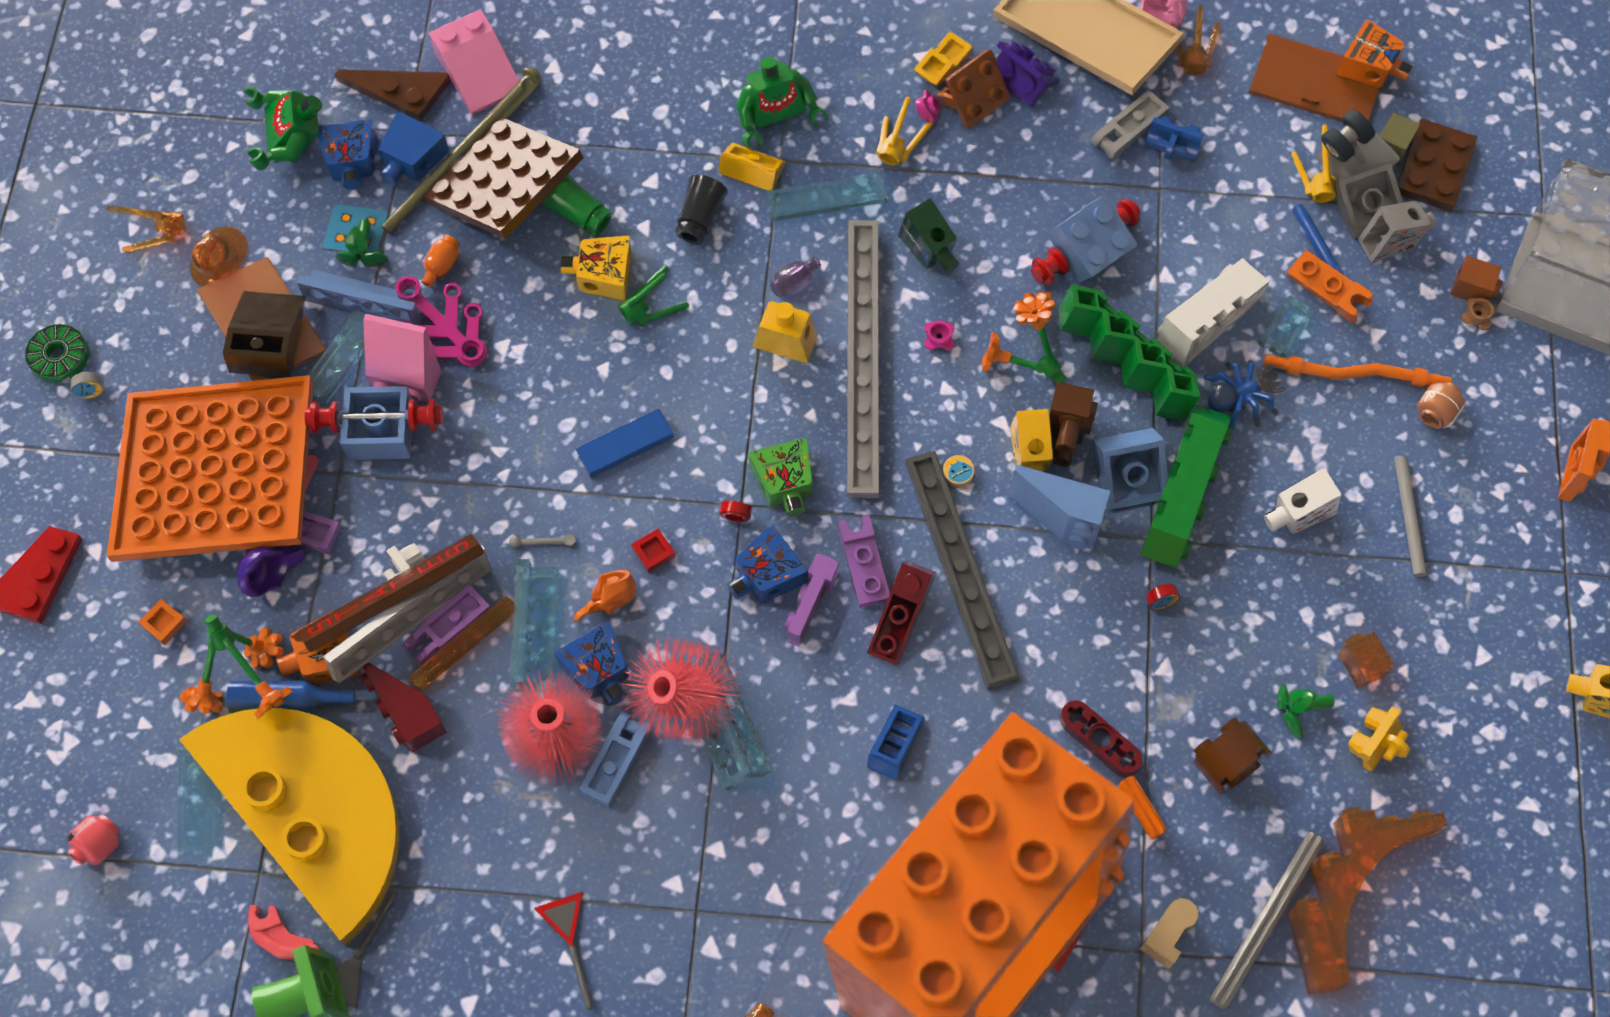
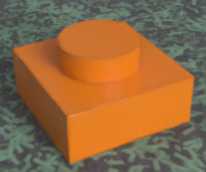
M160 599L138 623L165 646L188 621L165 601Z

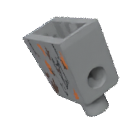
M1417 201L1381 206L1359 236L1358 241L1370 262L1374 263L1413 249L1428 230L1436 227V218L1432 212L1425 213Z

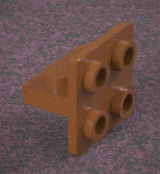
M990 49L984 50L947 77V87L936 94L941 105L958 110L965 128H971L1010 99L995 56Z

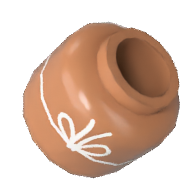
M1449 382L1433 383L1428 387L1417 404L1419 418L1425 425L1433 429L1450 427L1465 407V400L1456 385Z

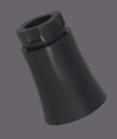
M695 174L689 177L685 200L675 231L679 238L692 244L703 242L721 203L728 194L725 185L705 175Z

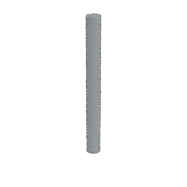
M1401 456L1395 458L1394 462L1414 577H1424L1427 575L1408 461L1407 457Z

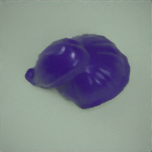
M263 546L247 549L246 554L237 567L238 587L242 593L251 598L265 595L273 589L280 588L287 568L300 564L305 558L306 550L301 547L295 550L289 546Z

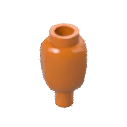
M444 235L443 239H439L432 244L424 260L426 274L421 281L423 285L432 288L436 279L446 276L453 268L459 257L458 248L460 242L457 239Z

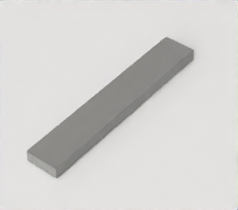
M481 545L484 551L482 556L393 605L323 656L332 679L338 684L344 681L438 611L468 584L473 585L489 573L492 569L486 549Z

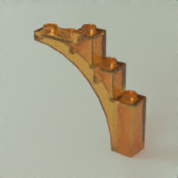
M1354 807L1341 812L1342 815L1333 823L1341 856L1339 852L1322 854L1319 856L1320 860L1311 867L1319 902L1316 897L1296 901L1297 905L1288 912L1308 995L1342 990L1350 984L1346 959L1347 925L1353 902L1364 879L1375 865L1390 852L1411 841L1439 834L1447 826L1444 812L1432 814L1431 810H1422L1412 813L1411 818L1399 819L1398 815H1390L1378 819V822L1374 810L1362 811L1361 807Z

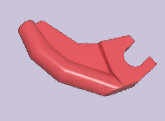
M250 905L248 924L253 941L276 958L295 961L292 950L304 945L319 949L313 940L290 934L285 928L279 911L275 906H269L267 917L259 919L260 908L257 905Z

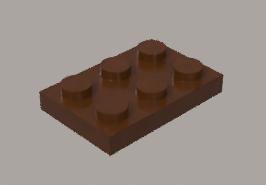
M1421 118L1398 182L1401 196L1452 212L1456 205L1478 136Z

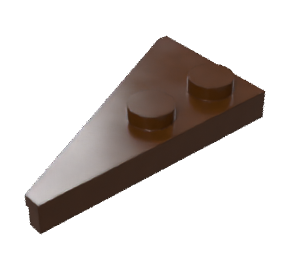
M338 69L334 74L337 82L419 121H422L451 81L449 74L446 72Z

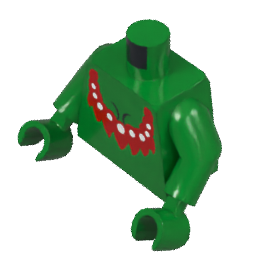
M773 57L763 58L760 61V70L751 72L746 76V86L743 87L736 102L741 128H745L741 141L745 147L750 149L749 141L752 136L755 137L757 146H762L763 144L762 136L754 132L753 126L755 129H759L806 112L805 106H809L808 116L815 125L818 126L814 118L817 112H822L823 117L828 121V113L817 105L816 101L818 98L809 80L797 70H789L784 62L777 63V60Z
M254 87L245 88L244 92L248 96L253 97L250 100H244L249 107L257 110L264 103L268 104L264 107L268 153H264L259 147H252L247 152L251 157L249 162L258 170L267 168L270 161H274V163L283 161L295 162L318 135L317 113L322 109L321 101L316 96H305L297 90H274L261 94Z

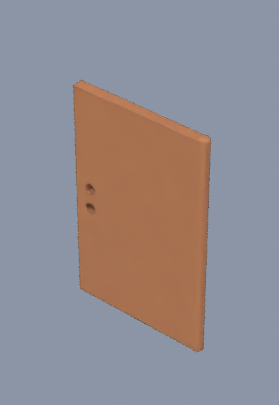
M264 257L197 289L199 296L225 338L229 323L243 291L292 295L269 257ZM304 313L293 369L327 353V349ZM248 374L251 381L274 379L277 377Z

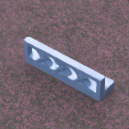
M312 270L310 277L300 275L297 281L302 296H305V301L362 315L369 314L400 322H411L414 325H420L424 315L417 308L416 303L399 299L396 289L317 270ZM404 292V294H405L406 296H410V295H413V294H414V293Z

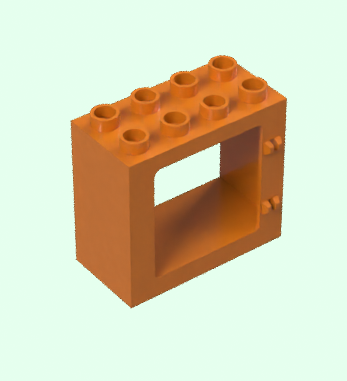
M1012 711L822 940L841 1008L851 1017H1015L1108 896H1111L1116 886L1123 881L1125 875L1122 869L1125 851L1131 842L1128 834L1134 799Z

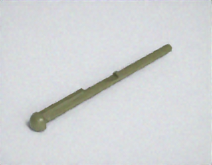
M527 67L522 70L524 77L381 225V228L386 233L391 234L425 198L424 195L452 168L457 159L469 151L473 144L501 117L507 119L540 85L542 78L536 68Z

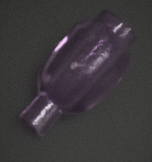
M813 257L807 262L794 261L785 265L775 273L774 281L770 283L772 291L780 298L782 296L796 295L811 283L813 272L821 267V262L817 257Z

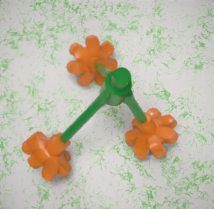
M1032 292L1023 295L1024 300L1014 303V311L1018 314L1016 320L1020 325L1029 323L1030 326L1038 330L1045 355L1036 363L1011 356V352L1000 349V337L992 332L987 353L982 358V372H989L990 367L996 361L1005 364L1011 362L1033 369L1039 373L1043 372L1047 378L1051 377L1056 384L1057 382L1063 383L1067 377L1060 370L1062 366L1053 355L1045 330V322L1052 319L1050 311L1055 309L1052 292H1039L1035 297Z
M216 614L208 616L204 622L209 629L207 634L210 638L208 639V653L203 678L199 680L198 688L191 686L187 688V691L181 692L179 700L186 702L184 710L194 712L198 707L199 712L203 714H209L211 710L217 713L222 711L223 693L212 691L213 682L210 680L216 650L223 651L226 649L230 651L257 686L255 690L262 697L260 706L255 712L257 719H260L268 712L272 705L275 707L282 705L285 702L283 698L292 694L293 691L288 686L281 690H273L266 680L262 682L253 670V668L260 670L262 666L269 669L273 665L271 657L279 658L283 655V648L276 646L282 641V635L279 633L272 634V629L262 628L259 635L247 638L228 628L225 623H221ZM235 641L245 645L244 655L251 659V666L235 647Z

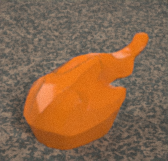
M617 570L599 575L598 584L592 591L593 599L577 611L574 616V622H578L584 616L599 611H606L608 615H611L617 608L631 602L636 595V581L631 573L627 570Z

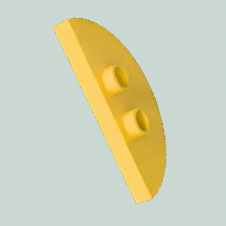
M271 708L260 719H257L255 715L258 709L227 714L195 728L180 738L181 743L341 943L346 946L362 931L381 905L390 887L399 853L400 833L396 804L383 773L370 753L357 739L332 722L313 714L283 708Z

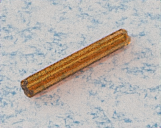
M507 596L502 598L409 676L413 686L419 691L426 688L516 613L517 607L515 603Z

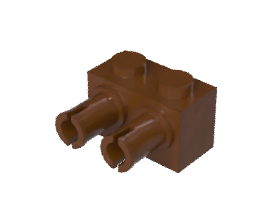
M1061 382L1056 384L1049 420L1051 438L1057 439L1052 461L1057 466H1071L1076 444H1081L1084 434L1090 435L1098 405L1097 402L1092 401L1094 389Z

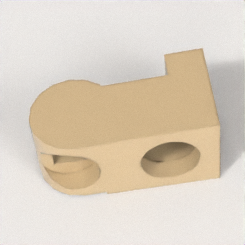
M1184 898L1174 900L1140 949L1167 969H1170L1182 953L1174 945L1180 936L1188 932L1197 922L1198 909L1196 905Z

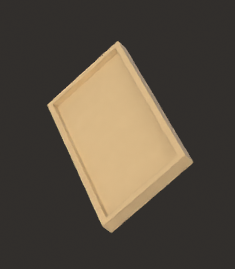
M1002 0L993 10L994 18L1130 95H1133L1183 41L1184 32L1125 0Z

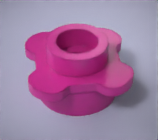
M925 90L923 92L924 97L916 100V109L922 120H930L932 123H936L937 115L941 111V105L936 96H932L929 90Z
M935 321L925 325L924 331L927 333V339L924 342V346L928 350L944 348L948 351L953 349L955 344L952 340L954 326L951 323Z

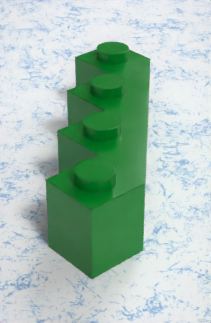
M1071 284L1058 308L1060 330L1071 334L1088 336L1092 359L1120 364L1125 388L1151 392L1153 394L1156 416L1185 421L1200 398L1196 374L1189 367L1186 366L1182 369L1171 359L1173 353L1155 338L1149 340L1139 331L1140 325L1123 310L1117 312L1107 303L1109 298L1102 291Z
M1195 404L1144 542L1141 556L1174 568L1178 567L1181 558L1187 560L1193 542L1188 540L1194 521H1201L1207 503L1202 502V498L1208 481L1215 482L1220 465L1215 464L1222 444L1228 445L1233 428L1228 426L1231 416Z

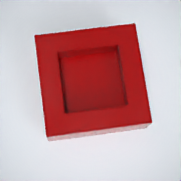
M658 528L631 544L632 550L648 573L676 557L674 550Z

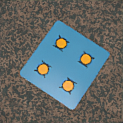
M335 204L322 247L350 252L345 247V241L350 230L354 226L358 227L360 220L367 219L371 222L366 250L367 252H377L383 232L381 225L386 221L388 212Z

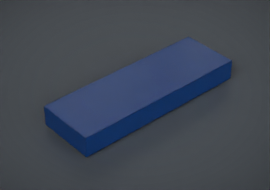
M657 409L576 448V452L590 478L674 438V434L660 409Z

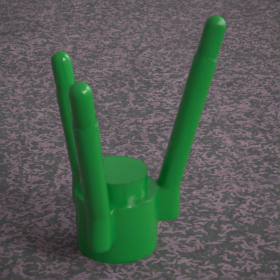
M667 265L657 271L632 296L617 305L621 314L630 325L638 322L642 327L649 321L689 307V303L684 302L646 315V311L650 308L644 297L666 278L664 273L669 269Z

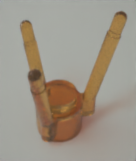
M1202 5L1197 7L1195 44L1188 46L1185 52H1183L1181 43L1176 47L1178 67H1183V70L1191 75L1202 74L1206 69L1210 68V59L1220 28V22H1216L1207 50L1205 51L1201 45Z
M107 206V210L111 212L156 218L157 232H163L164 236L122 247L123 252L138 250L164 242H176V235L184 234L185 220L183 212H158L121 206Z

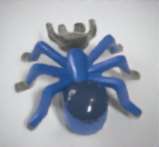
M1248 360L1246 381H1243L1239 365L1237 363L1231 364L1230 362H1226L1225 367L1229 371L1234 370L1236 380H1232L1224 372H1219L1214 376L1208 374L1203 376L1204 380L1217 382L1223 379L1226 382L1218 383L1212 388L1208 397V405L1217 412L1227 410L1234 412L1229 427L1233 428V431L1240 412L1245 409L1247 403L1252 406V418L1255 427H1260L1259 405L1251 396L1265 400L1269 411L1274 416L1278 415L1279 412L1274 407L1273 398L1258 392L1262 390L1275 394L1285 391V387H1279L1282 383L1281 381L1272 382L1278 377L1276 372L1269 371L1265 374V371L1273 369V364L1262 367L1257 381L1252 380L1255 367L1253 360Z

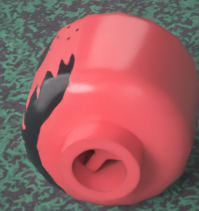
M102 814L98 817L93 815L87 816L67 835V842L71 847L67 853L81 866L86 862L95 866L100 865L118 848L120 830Z

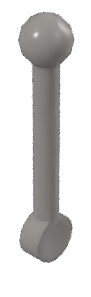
M567 534L564 538L521 539L518 536H512L509 544L513 548H519L521 545L564 544L566 547L572 548L576 545V537L573 534Z

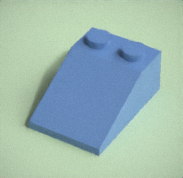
M1016 464L1009 497L1061 541L1067 542L1070 546L1077 549L1089 548L1093 550L1110 491Z

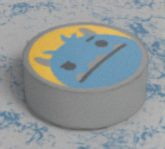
M82 372L76 374L71 379V392L78 398H95L104 391L103 378L96 373Z

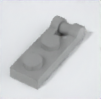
M1148 90L1098 130L1092 137L1091 143L1097 148H1103L1106 151L1105 155L1114 161L1128 146L1150 129L1154 117L1160 118L1162 115H1168L1170 107ZM1114 135L1118 140L1113 142L1109 137Z

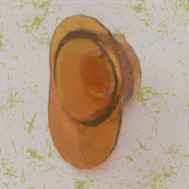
M219 227L205 234L202 240L196 243L192 250L190 272L198 285L203 287L238 270L247 249V241L243 233L233 227Z

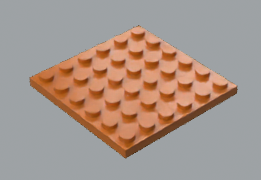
M311 376L128 393L107 549L109 560L111 562L246 550L263 546L278 547L301 544L310 427H306L304 415L305 409L310 408L312 403L314 382Z

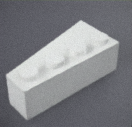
M1243 258L1234 265L1229 264L1216 279L1206 284L1200 291L1165 316L1163 324L1157 331L1159 334L1157 340L1173 353L1171 359L1183 369L1264 296L1270 281Z

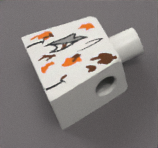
M1323 468L1278 495L1276 509L1264 514V520L1272 532L1286 525L1292 534L1334 516L1337 513L1341 493L1326 469Z

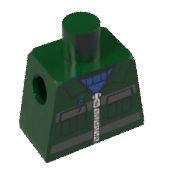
M929 198L906 212L898 236L924 268L928 269L938 264L944 274H948L957 268L960 263L952 254L953 247L957 241L956 236L933 200Z

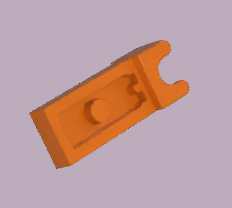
M1305 250L1287 271L1288 278L1335 309L1337 314L1351 323L1357 322V309L1352 304L1361 303L1364 306H1370L1373 302L1371 291L1358 282L1354 283L1308 250Z

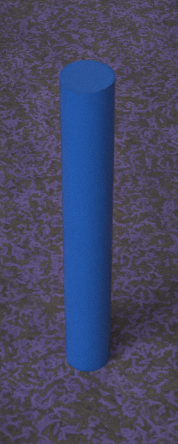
M1303 204L1294 206L1292 211L1320 259L1343 274Z

